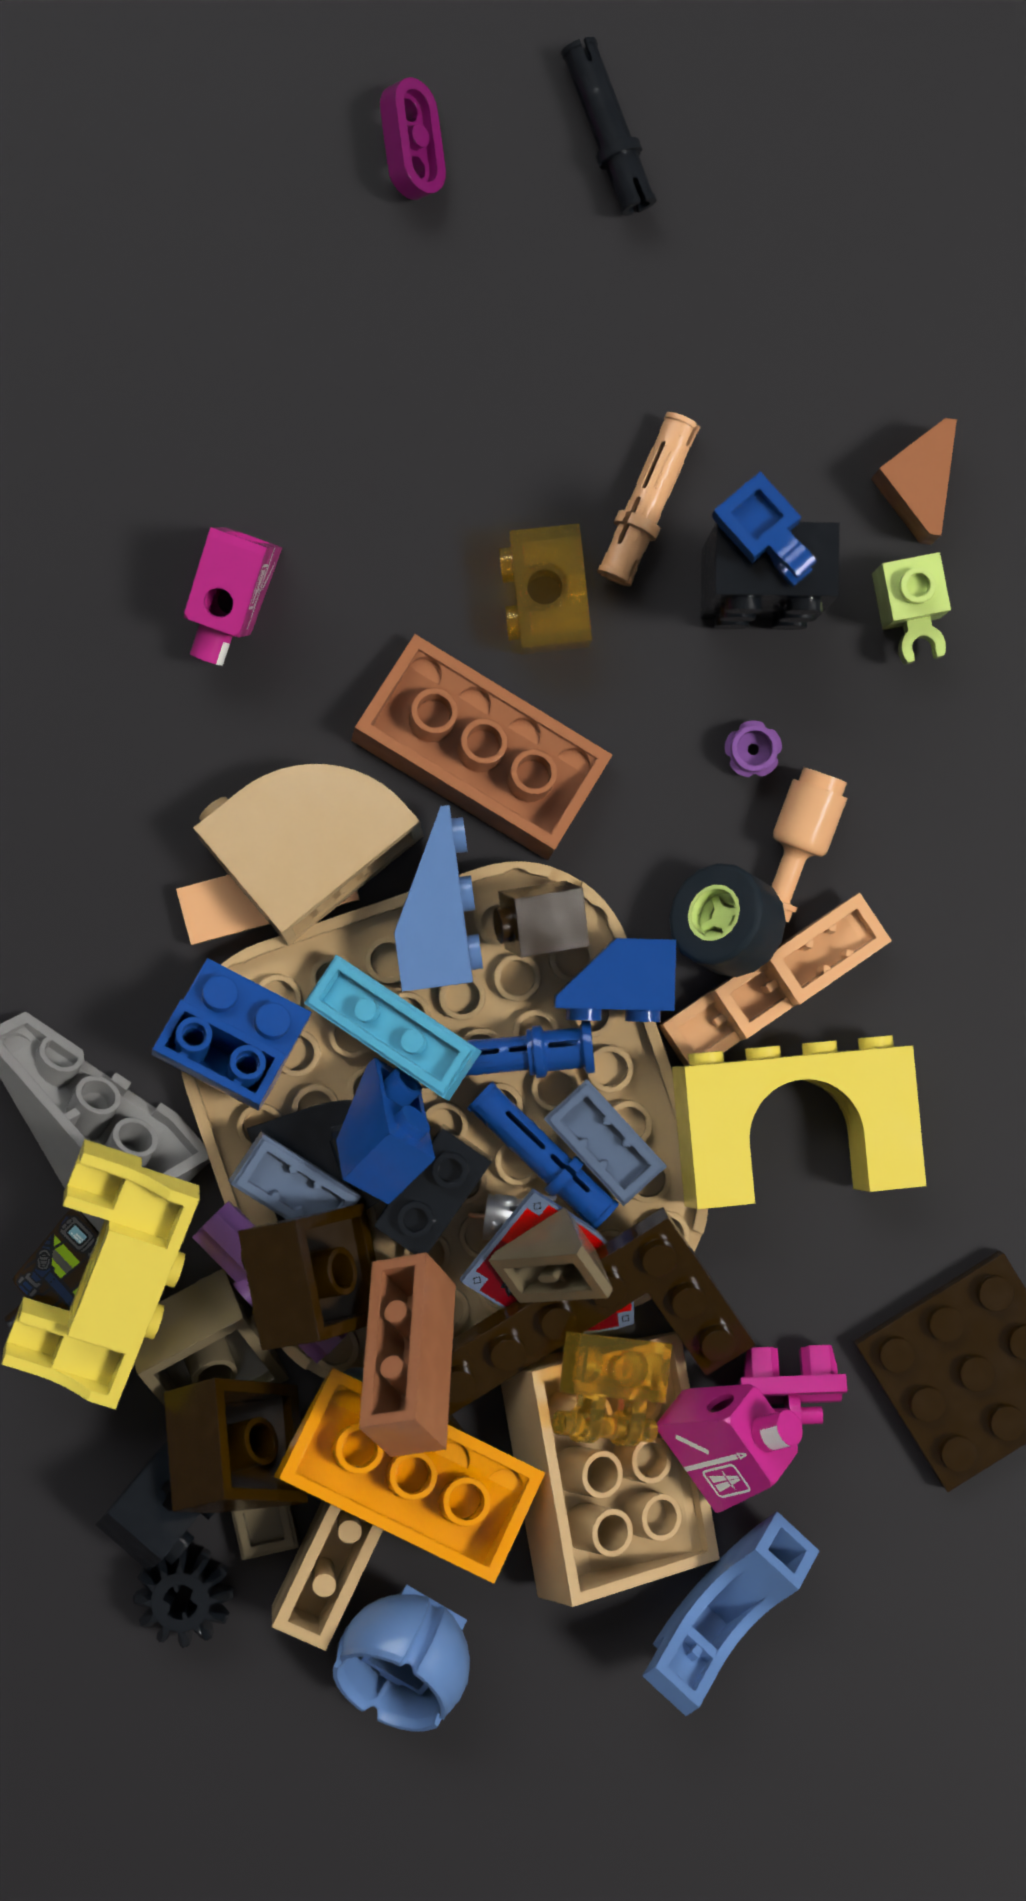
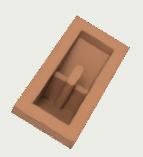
M943 419L881 466L871 478L920 544L932 545L942 534L957 419Z

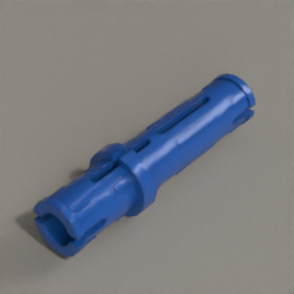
M493 1081L466 1108L477 1116L547 1184L544 1190L550 1196L557 1194L594 1229H597L618 1207L619 1203L613 1200L581 1169L584 1163L577 1156L571 1159L535 1122L529 1119L496 1087Z

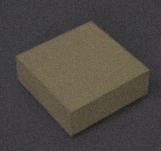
M292 1505L231 1511L242 1560L299 1548L300 1539Z

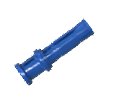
M582 1021L579 1028L544 1031L541 1025L532 1026V1029H526V1035L472 1039L467 1041L482 1052L466 1076L529 1070L530 1076L536 1075V1078H545L548 1071L583 1068L586 1074L595 1073L591 1021Z

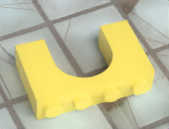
M893 1035L858 1038V1050L838 1051L837 1040L802 1043L803 1055L781 1057L780 1046L746 1048V1060L724 1062L723 1051L688 1054L689 1065L672 1067L684 1206L693 1209H707L755 1204L750 1150L752 1120L762 1101L772 1091L796 1080L807 1081L821 1087L834 1098L841 1108L848 1130L853 1189L874 1192L926 1186L913 1045L894 1046Z

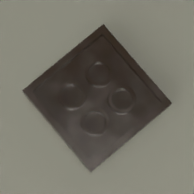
M1000 1250L853 1341L947 1492H950L1026 1444V1288L1005 1254Z

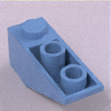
M450 805L440 806L394 932L402 992L472 983V970L483 969L479 934L467 935L464 912L475 911L471 875L459 877L456 853L468 852L463 817L451 818Z

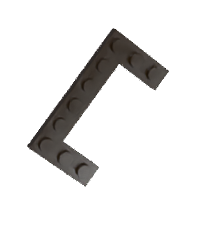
M663 1207L596 1249L613 1287L608 1298L519 1303L516 1300L506 1308H501L453 1338L448 1425L466 1433L452 1414L646 1293L650 1295L706 1376L754 1347L755 1343L741 1319Z

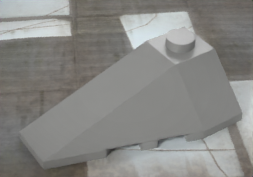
M26 1011L0 1024V1078L64 1188H66L84 1139L141 1157L142 1167L187 1182L193 1179L210 1163L204 1143L175 1111L161 1102L155 1108L129 1090L131 1085L129 1080L117 1072L111 1078L85 1061L81 1048ZM83 1213L100 1233L105 1219Z

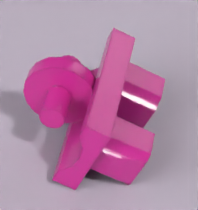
M832 1345L801 1347L799 1350L801 1375L780 1376L778 1348L752 1347L746 1351L743 1377L740 1378L738 1385L752 1384L756 1386L770 1405L784 1404V1408H773L775 1412L790 1410L798 1416L802 1425L823 1424L822 1406L801 1407V1403L841 1402L842 1394L848 1392L846 1374H838Z

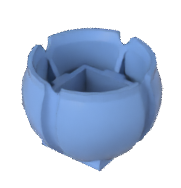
M406 1584L399 1594L377 1599L362 1608L351 1620L337 1645L336 1662L333 1666V1679L343 1696L362 1712L370 1707H375L377 1709L378 1722L412 1732H425L435 1729L439 1726L441 1720H444L445 1716L460 1701L468 1683L470 1655L468 1644L462 1631L467 1619Z

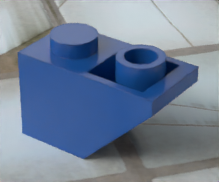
M614 938L554 995V1008H566V1020L601 1021L602 1009L625 1010V1021L660 1022L661 1011H675L676 940Z
M375 1057L365 1068L336 1142L343 1180L390 1204L435 1160L419 1081L400 1068H393Z

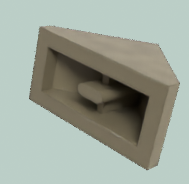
M566 1207L495 1251L489 1259L490 1264L519 1303L608 1298L613 1290L596 1249Z

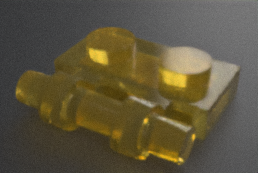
M567 1331L559 1392L577 1394L576 1407L571 1411L559 1410L555 1412L552 1418L554 1433L557 1435H568L572 1441L578 1443H594L599 1438L610 1439L617 1446L633 1447L639 1444V1442H653L658 1434V1426L655 1420L646 1418L647 1401L666 1402L672 1344ZM607 1397L619 1399L618 1409L612 1415L605 1414Z

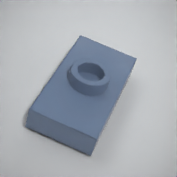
M585 1079L544 1117V1120L623 1206L667 1167L588 1079Z
M262 1131L228 1180L232 1186L285 1219L355 1205L361 1198L357 1191Z

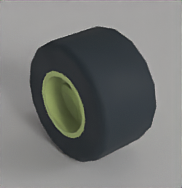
M720 863L699 869L684 881L673 899L669 917L672 939L676 940V945L683 955L718 975L732 977L755 972L767 963L782 942L786 924L783 903L773 887L737 865Z

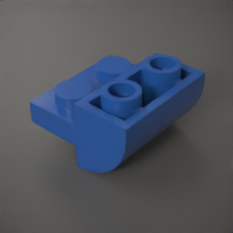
M207 958L185 998L181 999L154 1045L152 1056L259 1111L277 1082L282 1068L309 1021L312 1012Z

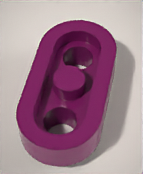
M407 77L385 88L380 98V113L390 180L403 196L411 200H419L439 191L443 187L446 178V167L435 98L422 81L413 77Z

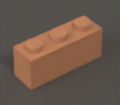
M427 1252L372 1261L359 1428L390 1457L446 1450L456 1284Z

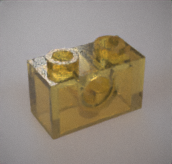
M580 523L509 531L510 547L499 548L502 583H514L516 605L505 606L508 640H520L521 654L590 647L592 635ZM541 576L554 579L561 589L560 597L551 604L535 602L529 596L527 590L532 580Z

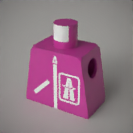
M210 527L184 612V618L199 623L190 655L206 662L223 666L232 637L240 638L251 634L282 550L281 546L231 528ZM223 590H226L233 600V607L229 614L223 612L219 607L218 598Z
M752 1384L682 1390L654 1425L715 1513L722 1512L772 1487L797 1455L798 1444L803 1435L802 1424L798 1416L790 1410L775 1412L760 1389Z

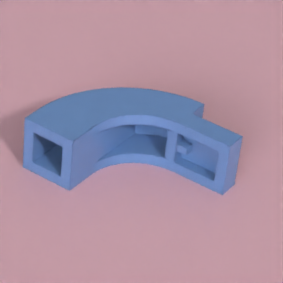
M777 1511L734 1544L689 1592L654 1641L653 1645L657 1648V1651L642 1676L685 1716L697 1710L725 1660L737 1643L765 1613L800 1589L819 1550Z

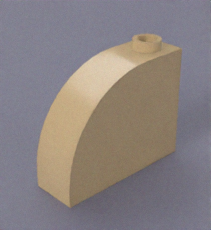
M329 764L295 765L268 773L249 783L231 798L221 797L212 802L201 813L199 817L201 822L193 827L202 844L288 946L423 837L418 818L385 785L356 770Z

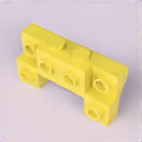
M84 1139L64 1191L63 1206L105 1219L70 1310L23 1297L3 1348L1 1365L51 1380L75 1392L89 1402L116 1410L144 1337L153 1340L158 1332L164 1313V1305L158 1304L164 1287L166 1285L174 1288L180 1277L185 1261V1253L179 1250L200 1200L199 1185L142 1167L141 1157Z

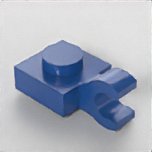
M761 471L713 510L711 518L751 563L767 552L778 572L792 587L812 572L811 567L816 563V559L790 532L799 524L801 516Z

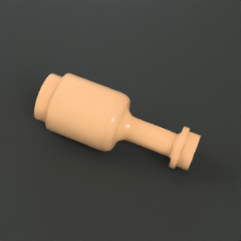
M803 767L799 780H792L773 831V838L783 846L784 853L771 887L774 888L783 903L785 920L788 923L792 913H796L798 908L791 904V899L804 864L812 856L823 857L827 854L848 799L842 796L847 782Z

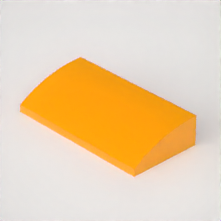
M331 1367L296 1431L274 1477L495 1584L545 1472L448 1425L446 1450L390 1457L359 1428L363 1382Z

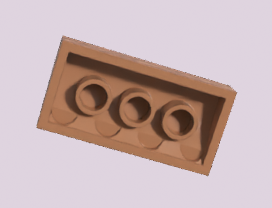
M414 634L356 724L351 740L547 861L612 757L611 753Z

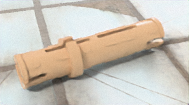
M675 412L666 413L658 437L648 455L633 494L625 510L618 511L614 520L617 526L614 537L597 570L598 573L610 581L624 586H631L649 542L656 541L661 529L657 524L662 510L683 467L687 453L700 429V426L696 425L695 421Z

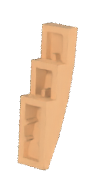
M858 893L782 942L772 958L757 971L739 977H729L658 1025V1028L684 1066L689 1065L688 1054L713 1051H723L724 1053L741 1040L748 1039L792 1007L805 1002L892 940L861 893Z

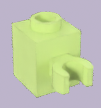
M940 552L882 563L872 573L883 630L901 626L904 628L905 634L901 637L898 645V654L902 663L907 665L915 661L912 649L915 639H925L930 643L933 659L943 657L946 651L944 636L937 628L932 626L931 622L932 620L940 619L951 611Z

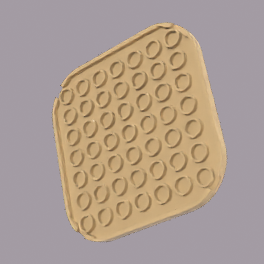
M525 861L502 862L459 874V877L471 875L475 911L464 912L467 935L479 934L483 969L472 970V983L402 992L394 932L409 892L315 923L289 946L281 936H277L247 947L223 962L222 966L312 1012L309 1021L283 1066L277 1082L259 1111L182 1072L185 1089L224 1204L230 1201L255 1226L278 1221L274 1211L235 1188L228 1181L252 1145L247 1128L314 1105L330 1101L353 1100L365 1068L374 1057L393 1068H397V1066L304 1004L335 955L342 957L466 1041L526 1035V1029H532V1026L541 1025L544 1031L579 1028L583 1020H566V1008H554V995L614 938H627L622 925L605 900L586 883L574 876L540 863ZM567 881L583 888L589 938L588 947L521 958L506 950L504 943L500 944L498 942L493 924V911L495 908H500L498 891ZM602 1009L601 1021H591L595 1073L586 1074L584 1069L580 1068L548 1071L545 1078H536V1075L530 1076L529 1070L478 1076L470 1075L465 1076L449 1101L420 1083L427 1121L432 1127L430 1131L431 1141L442 1125L445 1124L492 1157V1163L428 1253L456 1284L453 1338L502 1308L466 1286L460 1280L463 1273L490 1241L483 1240L484 1220L469 1218L468 1213L485 1214L488 1194L509 1195L521 1199L525 1198L533 1188L544 1196H550L544 1190L547 1184L477 1116L466 1109L492 1081L502 1093L529 1119L535 1122L572 1159L577 1155L544 1120V1117L585 1079H588L667 1166L623 1206L584 1164L581 1169L613 1200L619 1203L613 1213L595 1230L607 1241H610L664 1207L695 1252L700 1238L704 1234L709 1208L693 1209L684 1206L673 1074L656 1022L625 1021V1010ZM557 1195L555 1203L563 1208L566 1207L569 1212L583 1220ZM380 1201L366 1210L376 1261L414 1255L374 1227L378 1216L387 1203ZM646 1293L634 1301V1307L652 1298ZM367 1327L348 1332L343 1340L318 1363L311 1357H308L297 1345L282 1347V1349L303 1369H308L318 1376L326 1378L331 1367L341 1372L353 1367L364 1368Z

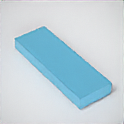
M335 955L304 1002L305 1005L448 1101L482 1052L338 955Z

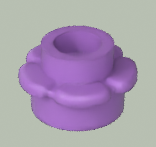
M755 720L746 721L739 726L738 731H732L725 741V754L730 756V767L737 774L743 777L757 774L762 777L771 773L778 765L777 755L782 750L781 739L775 730L766 728L763 722ZM755 744L758 746L759 751L756 755H751L748 752L749 745Z

